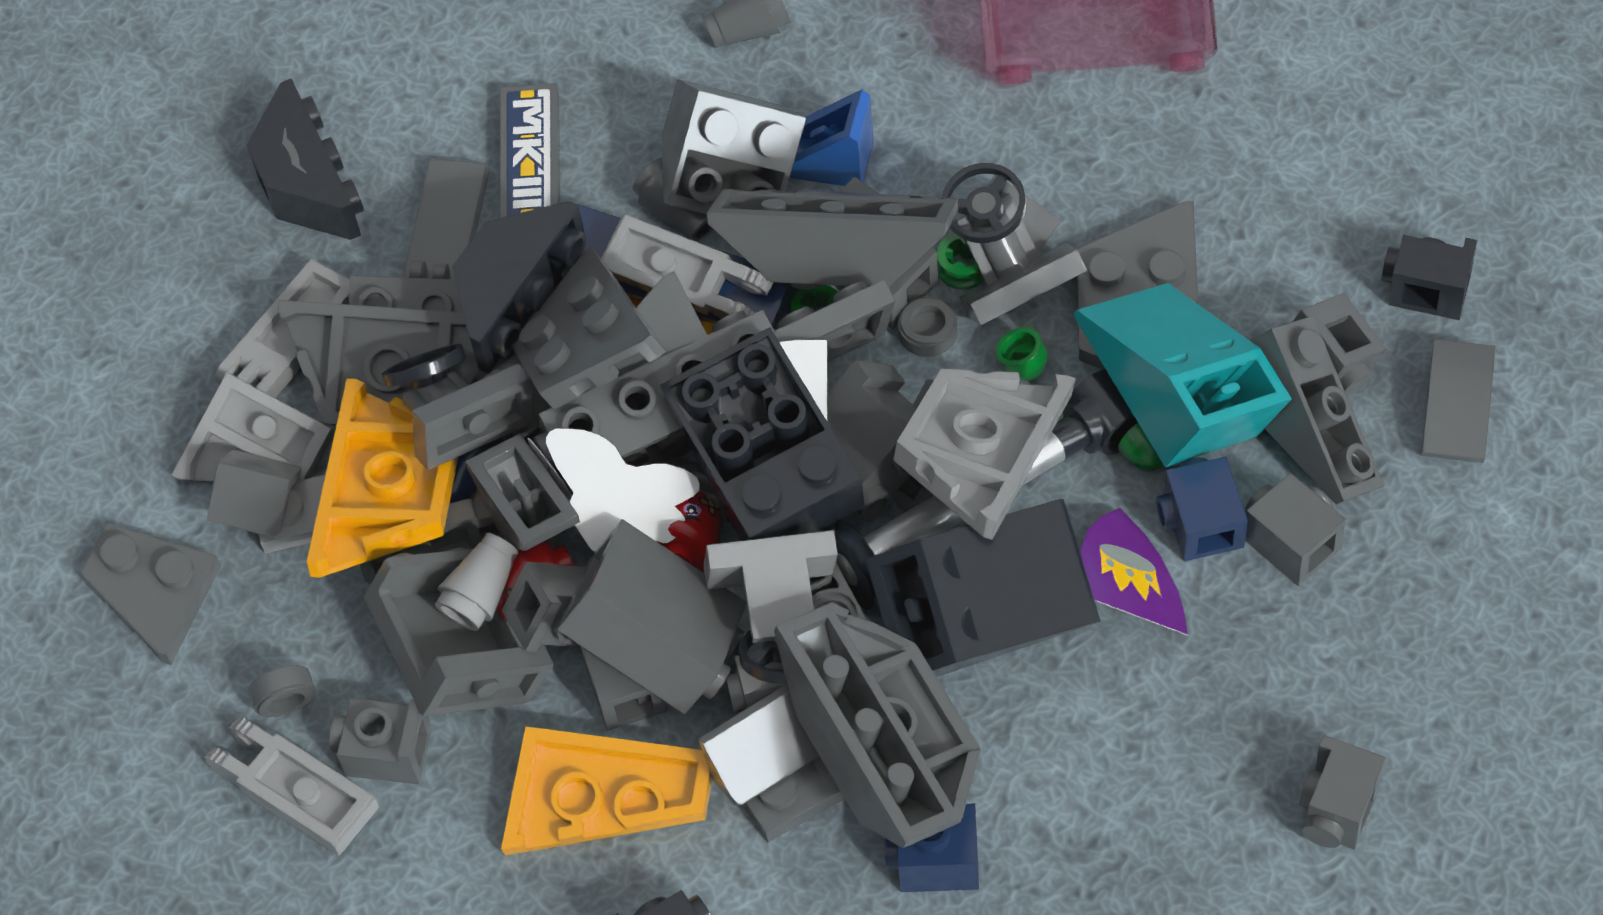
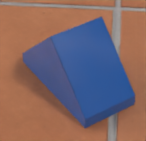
M861 89L806 116L789 178L846 186L854 177L864 182L874 144L871 98L867 92Z

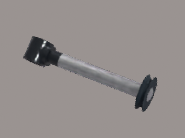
M1106 369L1091 374L1073 390L1071 398L1063 411V418L1057 421L1023 485L1082 449L1089 454L1095 453L1098 450H1101L1106 455H1114L1120 452L1118 445L1121 439L1138 422ZM935 495L864 538L851 524L845 520H838L836 532L834 533L838 554L836 563L858 604L864 609L870 610L874 604L873 598L876 597L866 558L922 538L946 532L964 520ZM822 529L821 532L830 531V530H829V529Z

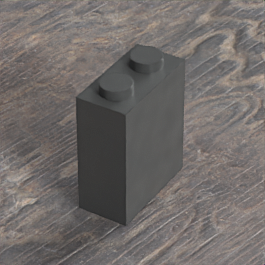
M621 519L590 558L557 630L683 714H686L701 695L711 699L726 680L730 667L724 662L733 654L744 636L745 631L738 627L747 602L727 588L707 590L705 574L624 519Z

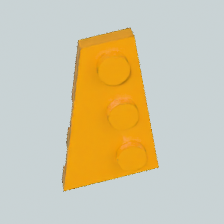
M525 726L501 850L504 855L704 821L706 820L713 778L703 751Z

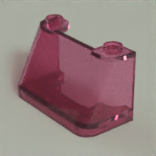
M979 0L985 72L990 75H997L998 84L1014 85L1032 81V73L1170 63V71L1173 72L1196 71L1205 68L1204 60L1215 56L1218 50L1214 0Z

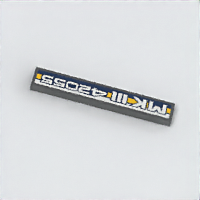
M557 83L500 87V218L560 203V122ZM513 350V352L509 356H507L506 359L508 360L510 357L515 355V351Z

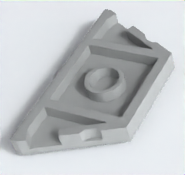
M940 369L897 440L893 460L980 535L992 540L1070 400L1076 378L1069 375L1056 374L1053 386L1019 384L1018 372L994 371L988 374H980L971 370Z

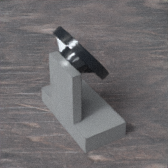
M834 530L707 545L703 565L707 590L744 585L751 630L740 641L739 659L742 668L752 677L768 683L787 684L784 670L763 666L771 662L782 663L774 634L776 625L814 610L809 578L832 575L838 555ZM765 641L763 646L750 659L747 655L749 648L756 642Z

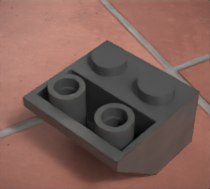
M677 79L662 133L664 203L707 214L723 189H740L753 192L758 190H786L806 117L780 104Z

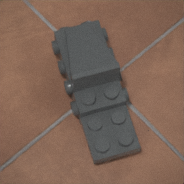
M675 271L664 275L636 307L666 352L651 362H648L638 352L614 364L619 370L617 379L601 387L591 388L582 393L578 398L556 409L551 407L539 413V435L533 437L534 443L558 473L572 495L574 492L557 469L546 445V436L554 429H578L598 434L616 447L627 465L640 467L651 464H666L671 455L681 457L692 452V449L660 389V384L769 327L779 342L827 340V362L884 336L895 299L885 280L867 287L864 281H861L839 291L832 298L833 304L814 313L810 307H804L788 314L778 322L779 329L775 331L763 310L748 317L744 311H739L719 320L712 326L713 333L707 335Z

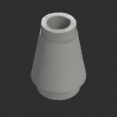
M487 533L482 542L478 543L438 586L441 595L435 603L436 608L455 623L467 629L478 631L483 621H491L513 567V562L518 555L517 549L501 537Z

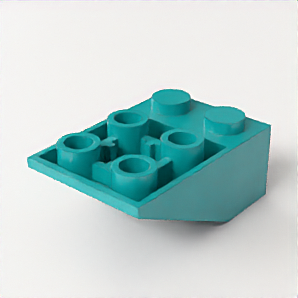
M1169 283L1081 308L1073 314L1165 468L1257 437L1292 400L1261 348Z

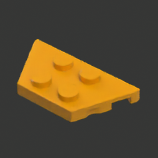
M347 378L306 561L310 577L320 578L444 535L458 457L427 470L415 457L412 412L406 407L403 400L395 396L389 403L367 393L365 383L358 379Z

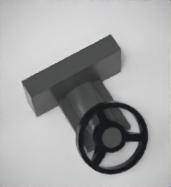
M978 163L961 169L951 177L942 194V198H950L956 187L972 176L979 174L998 175L990 187L977 188L968 195L967 199H958L957 213L964 214V216L955 221L953 220L949 227L953 233L965 240L985 282L982 286L959 297L969 318L979 325L1087 271L1078 250L1065 243L1039 256L1023 222L1026 212V196L1023 185L1011 170L993 163ZM1007 180L1013 184L1019 194L1018 209L1009 193L1001 196Z
M452 344L418 354L382 372V377L387 387L400 385L412 388V390L402 394L403 403L412 412L415 457L427 470L533 423L532 380L519 364L468 385L455 371L449 374L446 372V369L460 363L467 357L462 344Z

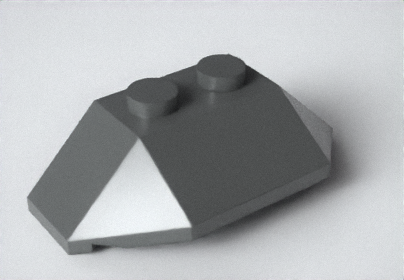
M723 189L707 212L708 224L770 282L790 283L794 288L809 290L823 285L850 286L864 281L867 287L885 280L889 288L946 234L958 212V199H938L931 196L800 190H758L753 192L740 189Z
M833 602L776 625L774 634L795 715L858 822L902 848L960 823L966 807L980 747L916 643L876 623L849 615V610Z

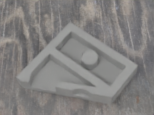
M226 372L177 463L172 476L184 481H214L218 462L230 451L236 450L301 466L300 480L308 479L313 475L335 434V430Z

